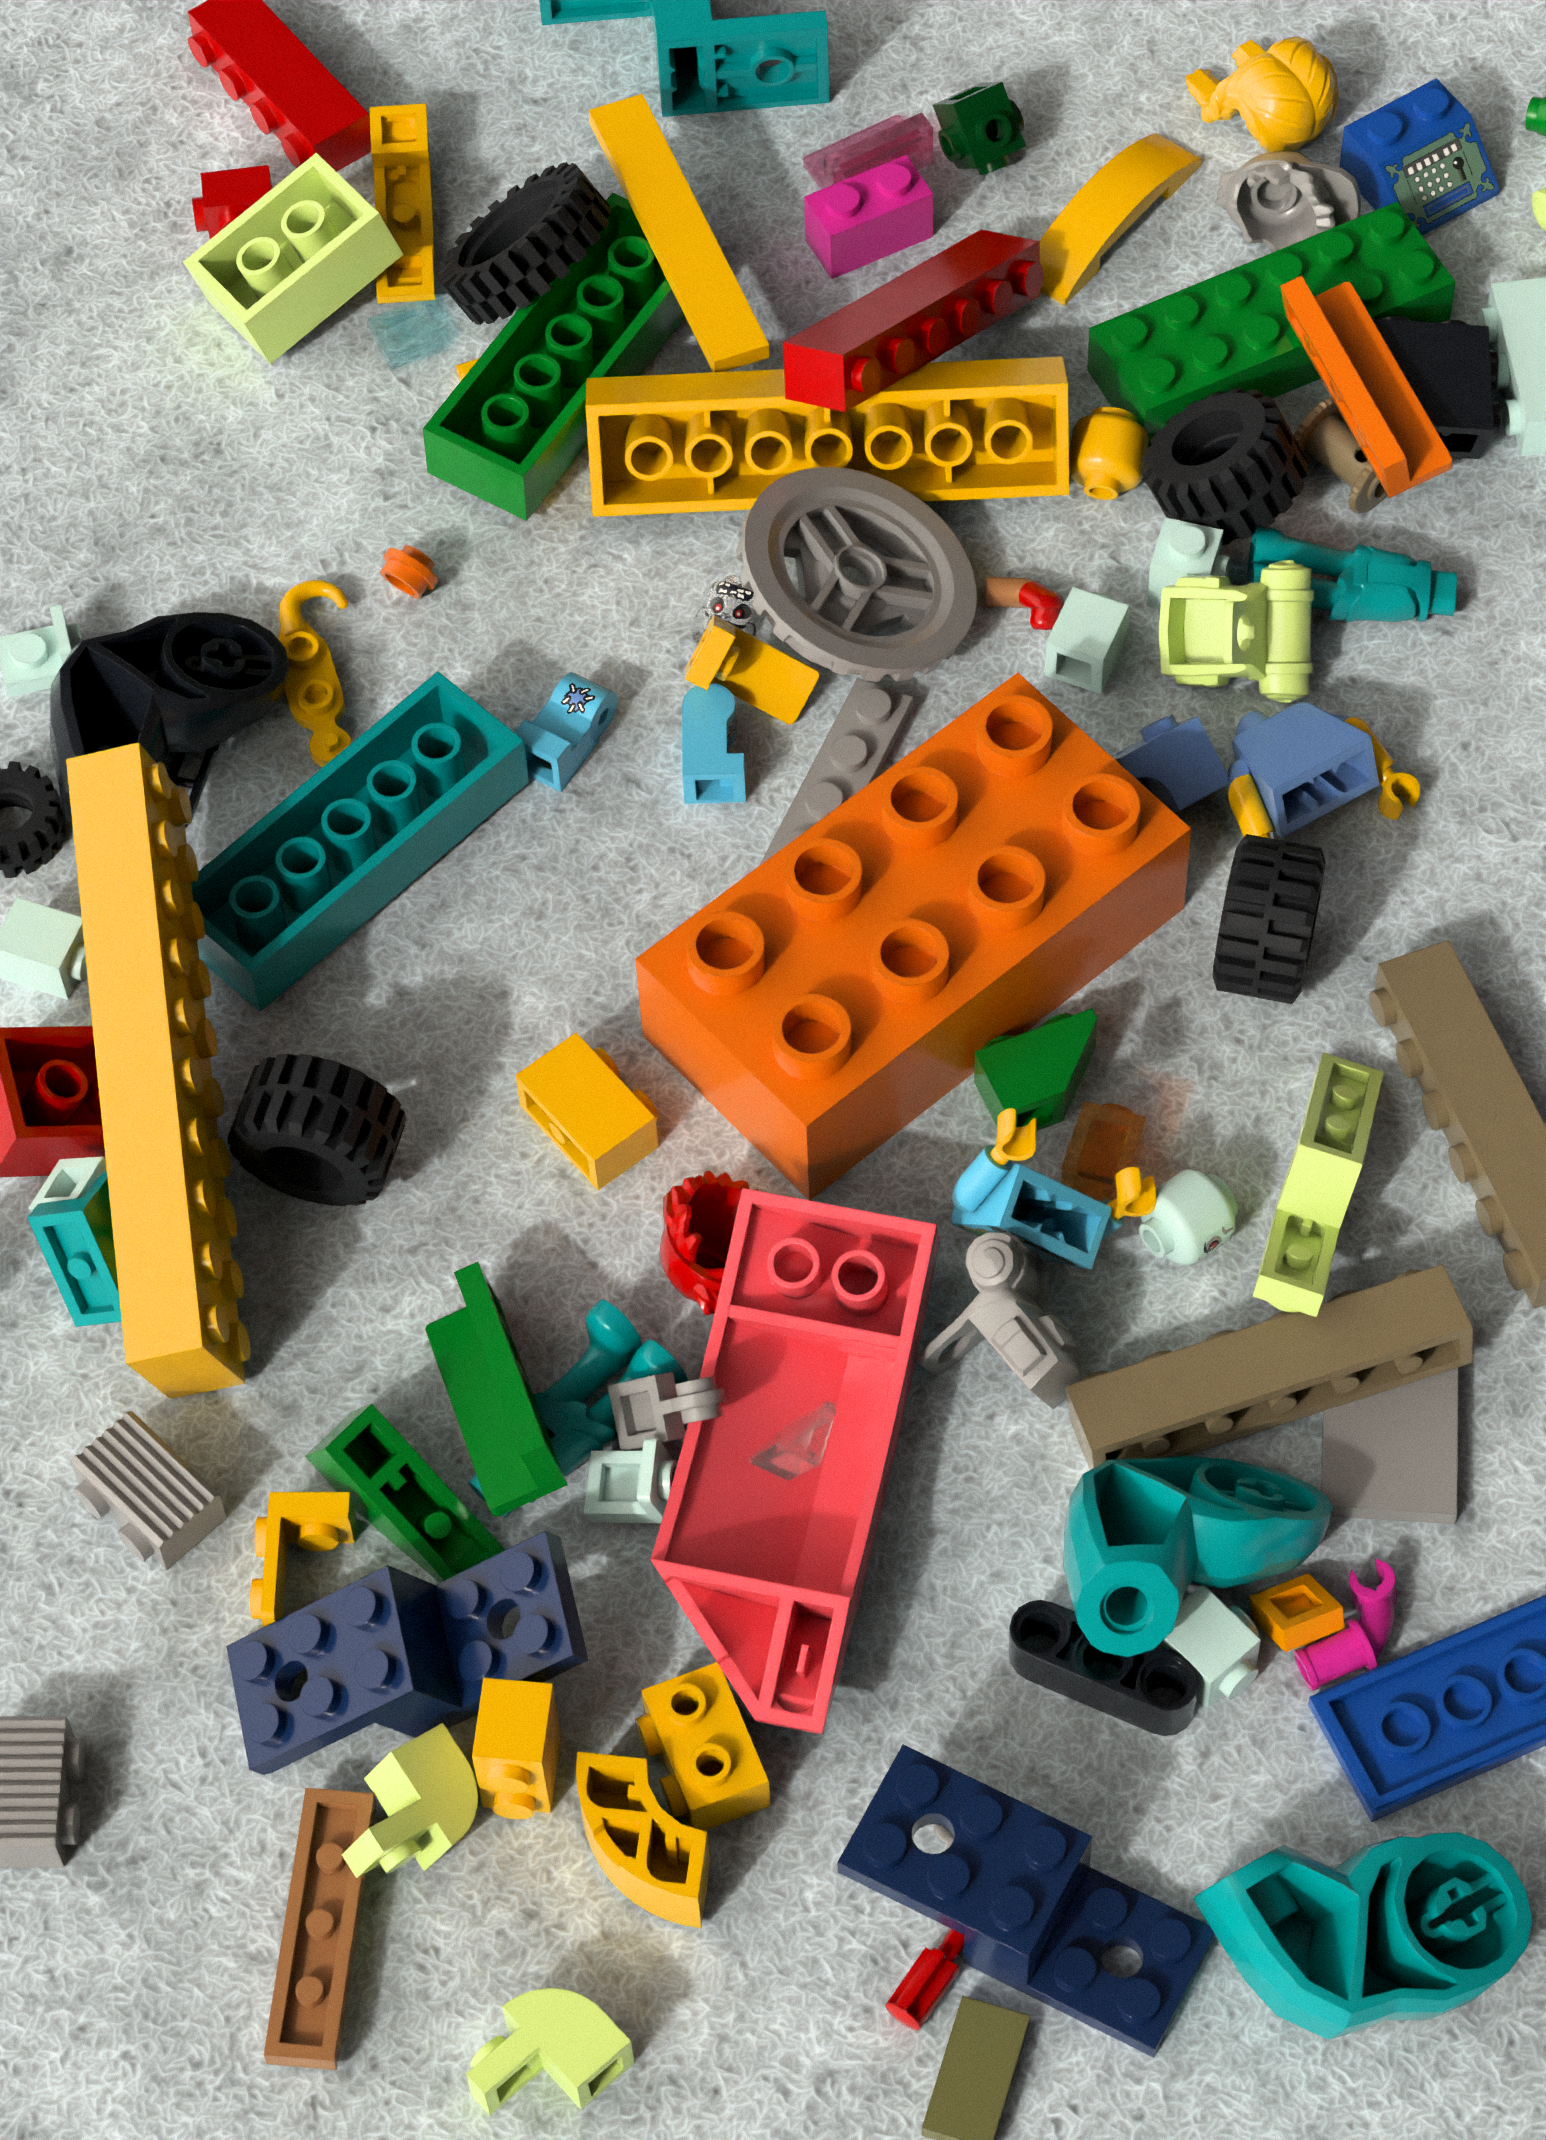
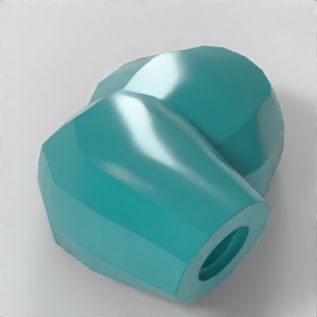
M1459 1832L1434 1833L1420 1838L1401 1836L1366 1845L1336 1868L1318 1862L1283 1845L1231 1873L1193 1898L1242 1978L1274 2014L1328 2040L1366 2029L1385 2020H1428L1471 2003L1512 1969L1527 1949L1533 1921L1527 1891L1510 1862L1488 1843Z

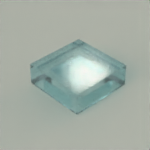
M414 301L368 318L369 329L390 370L444 351L443 339L423 301Z

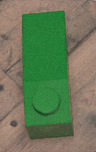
M372 1403L351 1411L305 1455L307 1460L337 1492H350L355 1511L439 1583L505 1551L502 1545Z

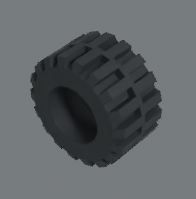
M1237 388L1223 394L1220 391L1210 394L1201 401L1197 402L1196 400L1185 406L1186 409L1179 414H1174L1165 422L1166 426L1154 434L1150 440L1152 445L1144 452L1142 460L1145 464L1141 469L1147 486L1165 516L1171 519L1222 529V545L1230 544L1238 538L1243 540L1253 536L1256 526L1263 527L1264 529L1275 522V518L1279 514L1285 513L1294 504L1292 499L1300 495L1305 486L1303 479L1308 476V466L1305 462L1306 457L1276 403L1270 396L1264 397L1262 391L1252 389L1245 392L1243 388Z
M1246 834L1237 845L1229 875L1213 965V979L1217 991L1293 1004L1300 995L1309 960L1326 861L1321 847Z
M278 1054L276 1058L267 1057L261 1060L259 1065H255L228 1134L227 1143L231 1145L229 1150L232 1156L240 1161L239 1165L257 1177L258 1180L282 1193L318 1204L357 1206L366 1204L367 1200L373 1201L382 1191L405 1127L406 1114L400 1108L401 1103L394 1095L387 1092L386 1087L354 1068L312 1055Z

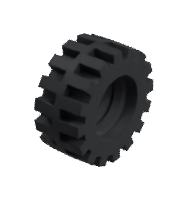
M9 761L7 769L0 768V809L5 807H21L32 812L29 820L21 827L10 832H0V870H3L5 878L16 877L17 869L23 868L27 875L37 871L35 862L38 860L46 865L53 859L51 848L60 849L63 843L61 833H65V820L57 791L54 789L53 783L48 776L41 777L39 769L29 765L23 771L20 762Z

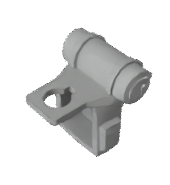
M987 1232L974 1239L966 1254V1267L973 1285L980 1293L952 1324L917 1354L916 1359L925 1369L938 1377L950 1369L979 1342L987 1339L1030 1391L1052 1409H1055L1067 1399L1065 1386L1077 1383L1082 1379V1374L1077 1364L1082 1357V1352L1073 1339L1069 1328L1058 1317L1054 1315L1045 1316L1042 1310L1048 1300V1280L1045 1272L1049 1268L1040 1260L1041 1258L1032 1252L1028 1253L1029 1250L1020 1241L1021 1239L1011 1233L1007 1235L1005 1233ZM961 1337L954 1347L941 1355L948 1345Z

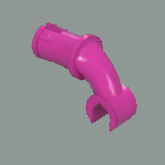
M1375 1559L1377 1578L1381 1583L1375 1591L1372 1588L1362 1586L1358 1582L1354 1571L1351 1570L1349 1577L1350 1593L1353 1606L1360 1613L1358 1622L1356 1619L1348 1620L1346 1629L1302 1649L1299 1648L1293 1651L1297 1667L1311 1691H1315L1320 1686L1362 1667H1366L1368 1671L1377 1668L1376 1659L1382 1652L1392 1631L1395 1617L1394 1606L1397 1603L1396 1578L1393 1569L1388 1563Z

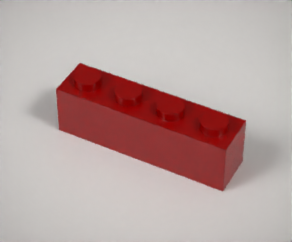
M207 0L188 11L192 36L188 38V44L197 62L204 68L209 65L214 68L219 74L221 84L227 94L234 101L242 99L250 107L255 123L264 134L268 135L273 132L281 141L287 158L294 167L298 168L317 153L337 172L371 152L369 113L262 0Z

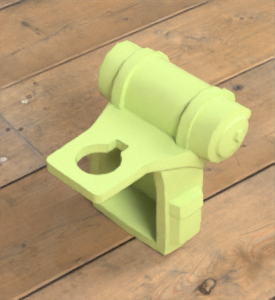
M1284 560L1269 564L1268 567L1261 570L1260 582L1249 583L1243 586L1231 585L1227 576L1195 575L1178 578L1176 584L1162 588L1159 620L1161 674L1175 677L1177 684L1193 687L1207 686L1209 688L1227 686L1230 677L1247 678L1248 680L1259 681L1260 694L1265 695L1267 699L1283 703H1291L1293 700L1310 695V674L1313 673V663L1311 662L1312 601H1314V590H1311L1312 569L1291 560Z

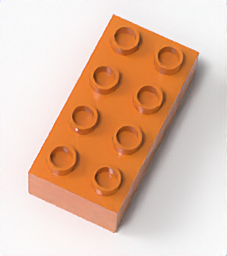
M1017 672L638 956L635 962L643 1037L810 1201L974 1073L975 1051L983 1049L988 1042L1003 1035H1013L1015 1037L1027 1032L1183 910L1185 905L1191 828Z

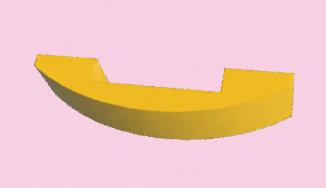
M426 103L370 107L375 209L381 215L404 254L376 277L377 302L382 304L435 300L436 270L433 194Z
M1158 133L1148 135L1134 142L1112 158L1077 192L1040 239V264L1044 271V279L1040 291L1066 306L1100 270V257L1160 195L1169 199L1202 165V159Z

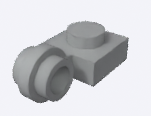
M673 1372L608 1386L621 1451L643 1447L645 1438H659L662 1443L682 1439L685 1437L684 1424L723 1416L720 1403L726 1402L724 1388L717 1389L715 1376L675 1384Z

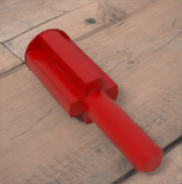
M950 1929L937 1949L933 1948L930 1950L926 1947L885 2004L886 2010L901 2024L917 2031L922 2028L960 1972L959 1966L953 1962L964 1948V1935Z

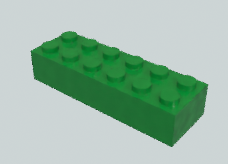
M613 192L606 200L611 209V216L607 218L609 223L605 230L599 232L601 238L596 245L584 248L588 253L587 256L580 263H571L568 266L571 272L563 280L558 277L550 283L551 290L542 297L539 293L533 295L530 305L522 310L518 309L423 428L427 473L525 521L531 517L588 443L585 406L587 378L640 376L686 318L628 200Z
M1394 202L1090 327L1087 371L1111 407L1127 410L1137 417L1138 423L1147 431L1149 448L1152 445L1150 440L1157 431L1166 426L1165 422L1186 409L1185 406L1196 400L1197 402L1201 401L1210 394L1219 391L1223 394L1231 389L1243 388L1245 392L1252 389L1262 391L1264 397L1270 396L1273 399L1321 379L1286 317L1280 285L1302 275L1315 297L1344 282H1350L1371 318L1383 319L1390 316H1402L1411 321L1441 323L1450 320L1456 282L1398 202Z

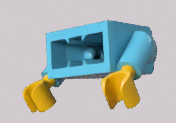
M1009 1108L1002 1111L998 1115L996 1146L987 1145L961 1174L953 1187L952 1200L954 1209L951 1215V1222L954 1226L978 1237L987 1232L1005 1233L1007 1235L1011 1233L1021 1239L1020 1241L1029 1250L1028 1253L1032 1252L1042 1260L1092 1269L1101 1241L1124 1224V1215L1139 1217L1154 1211L1157 1201L1154 1176L1151 1175L1141 1180V1172L1138 1167H1128L1119 1171L1115 1176L1117 1198L1112 1201L1104 1198L1099 1202L1022 1164L1012 1163L1011 1160H1026L1035 1153L1037 1119L1033 1118L1026 1126L1016 1127V1109Z

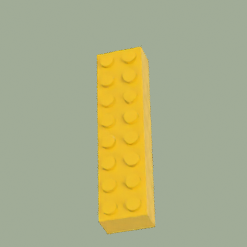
M1063 356L929 362L847 412L785 399L784 369L587 378L585 406L593 517L750 510L758 496L779 478L796 471L816 467H839L866 472L902 487L923 502L1069 495L1068 380Z

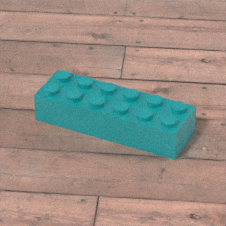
M437 671L199 871L198 880L191 882L193 902L195 901L198 904L205 926L204 938L197 940L199 960H202L208 968L259 1012L264 1010L529 782L524 740Z

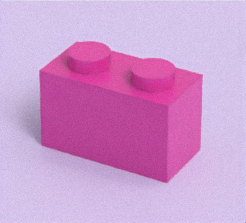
M907 155L804 196L805 240L831 279L933 237V193Z

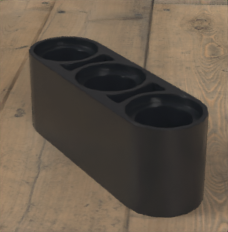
M1044 1600L1030 1601L1019 1607L1013 1614L1009 1627L1010 1664L1016 1673L1026 1680L1157 1735L1168 1736L1178 1734L1186 1729L1193 1720L1199 1682L1197 1673L1191 1663L1181 1656L1158 1646L1154 1650L1131 1657L1101 1652L1092 1646L1077 1623L1075 1612L1053 1602ZM1042 1634L1052 1638L1056 1644L1049 1649L1037 1650L1027 1646L1024 1640L1031 1635ZM1103 1660L1117 1666L1119 1671L1112 1676L1101 1677L1094 1675L1086 1667L1094 1661ZM1168 1687L1179 1692L1183 1698L1175 1703L1165 1704L1153 1699L1149 1693L1156 1688Z

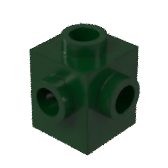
M1003 82L979 83L933 104L942 129L938 133L940 146L950 162H954L958 169H977L979 175L991 173L1011 163L1008 154L1026 147L1021 133L1024 130L1022 114L1016 103L1008 98Z

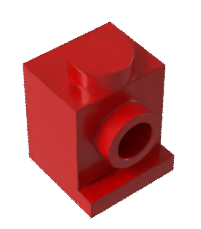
M269 165L200 173L203 197L192 198L196 231H208L209 238H213L273 188Z

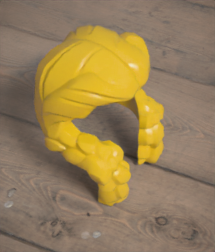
M1294 36L1277 41L1267 52L1253 40L1239 45L1232 54L1238 69L1220 82L1211 74L1210 70L1200 68L1186 76L1188 91L1196 99L1198 105L1201 106V118L1203 121L1213 123L1218 120H1229L1240 112V116L1245 120L1250 134L1255 140L1259 141V145L1265 151L1292 152L1298 150L1304 144L1311 143L1317 138L1323 128L1333 121L1338 110L1339 92L1337 76L1333 65L1325 56L1317 52L1311 41Z

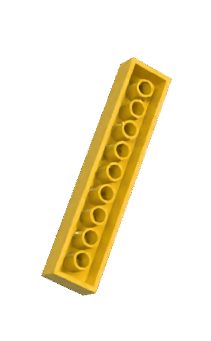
M138 742L66 759L125 1360L128 1366L168 1398H177L245 1384L243 1361L250 1359L251 1347L246 1327L238 1319L236 1299H240L244 1295V1283L240 1267L235 1260H232L230 1238L237 1235V1220L232 1203L229 1199H225L223 1177L230 1175L231 1164L226 1144L222 1138H219L217 1117L224 1114V1100L219 1083L215 1078H212L210 1057L217 1055L218 1045L213 1025L209 1019H206L204 998L211 996V982L205 963L199 960L197 940L204 938L205 926L198 904L195 901L193 902L191 882L198 880L199 871L195 853L190 844H187L185 825L192 822V808L186 790L183 787H177L169 778L162 762L156 763Z

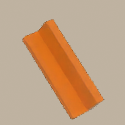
M1302 275L1280 285L1285 314L1388 497L1396 496L1450 470L1453 467L1450 453L1352 284L1344 282L1315 297Z

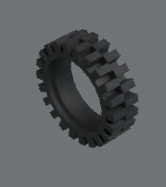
M567 162L560 163L557 168L554 165L545 168L540 177L537 173L528 177L521 189L516 185L507 191V198L501 203L498 200L487 207L490 212L484 218L478 216L470 224L472 227L470 232L461 233L455 241L457 246L448 250L444 256L446 261L440 264L438 269L440 274L437 276V279L475 324L481 325L484 321L486 324H491L499 316L503 320L513 314L516 306L522 310L530 305L533 295L539 293L542 297L552 289L550 283L558 277L563 280L571 272L568 268L571 263H580L587 256L588 253L584 248L596 245L601 238L599 232L605 230L609 223L607 218L611 216L610 205L576 164L571 163L569 165Z

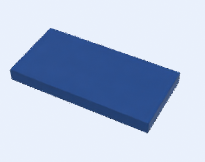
M1546 1595L1309 1697L1308 1706L1371 1822L1546 1746Z

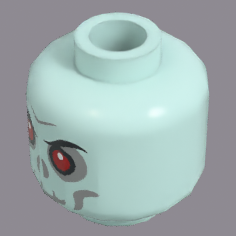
M1187 1169L1179 1172L1155 1188L1157 1198L1155 1209L1150 1214L1141 1216L1143 1224L1139 1226L1140 1237L1146 1248L1158 1258L1165 1256L1175 1264L1188 1266L1200 1261L1232 1238L1236 1226L1235 1217L1238 1214V1205L1230 1188L1217 1175Z

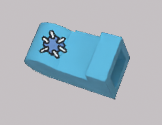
M570 672L565 675L554 689L550 700L532 722L524 720L514 732L524 740L528 776L562 792L600 741L599 737L611 723L618 704L617 694L576 673ZM537 756L550 762L552 769L542 766L538 762Z
M711 683L707 691L699 686H695L683 698L682 777L685 804L746 802L744 753H728V748L735 741L737 734L736 703L734 695L729 689L720 684Z

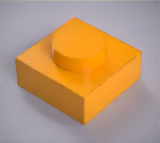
M1309 1573L1249 1596L1252 1619L1284 1652L1297 1647L1307 1646L1317 1639L1345 1629L1343 1606Z

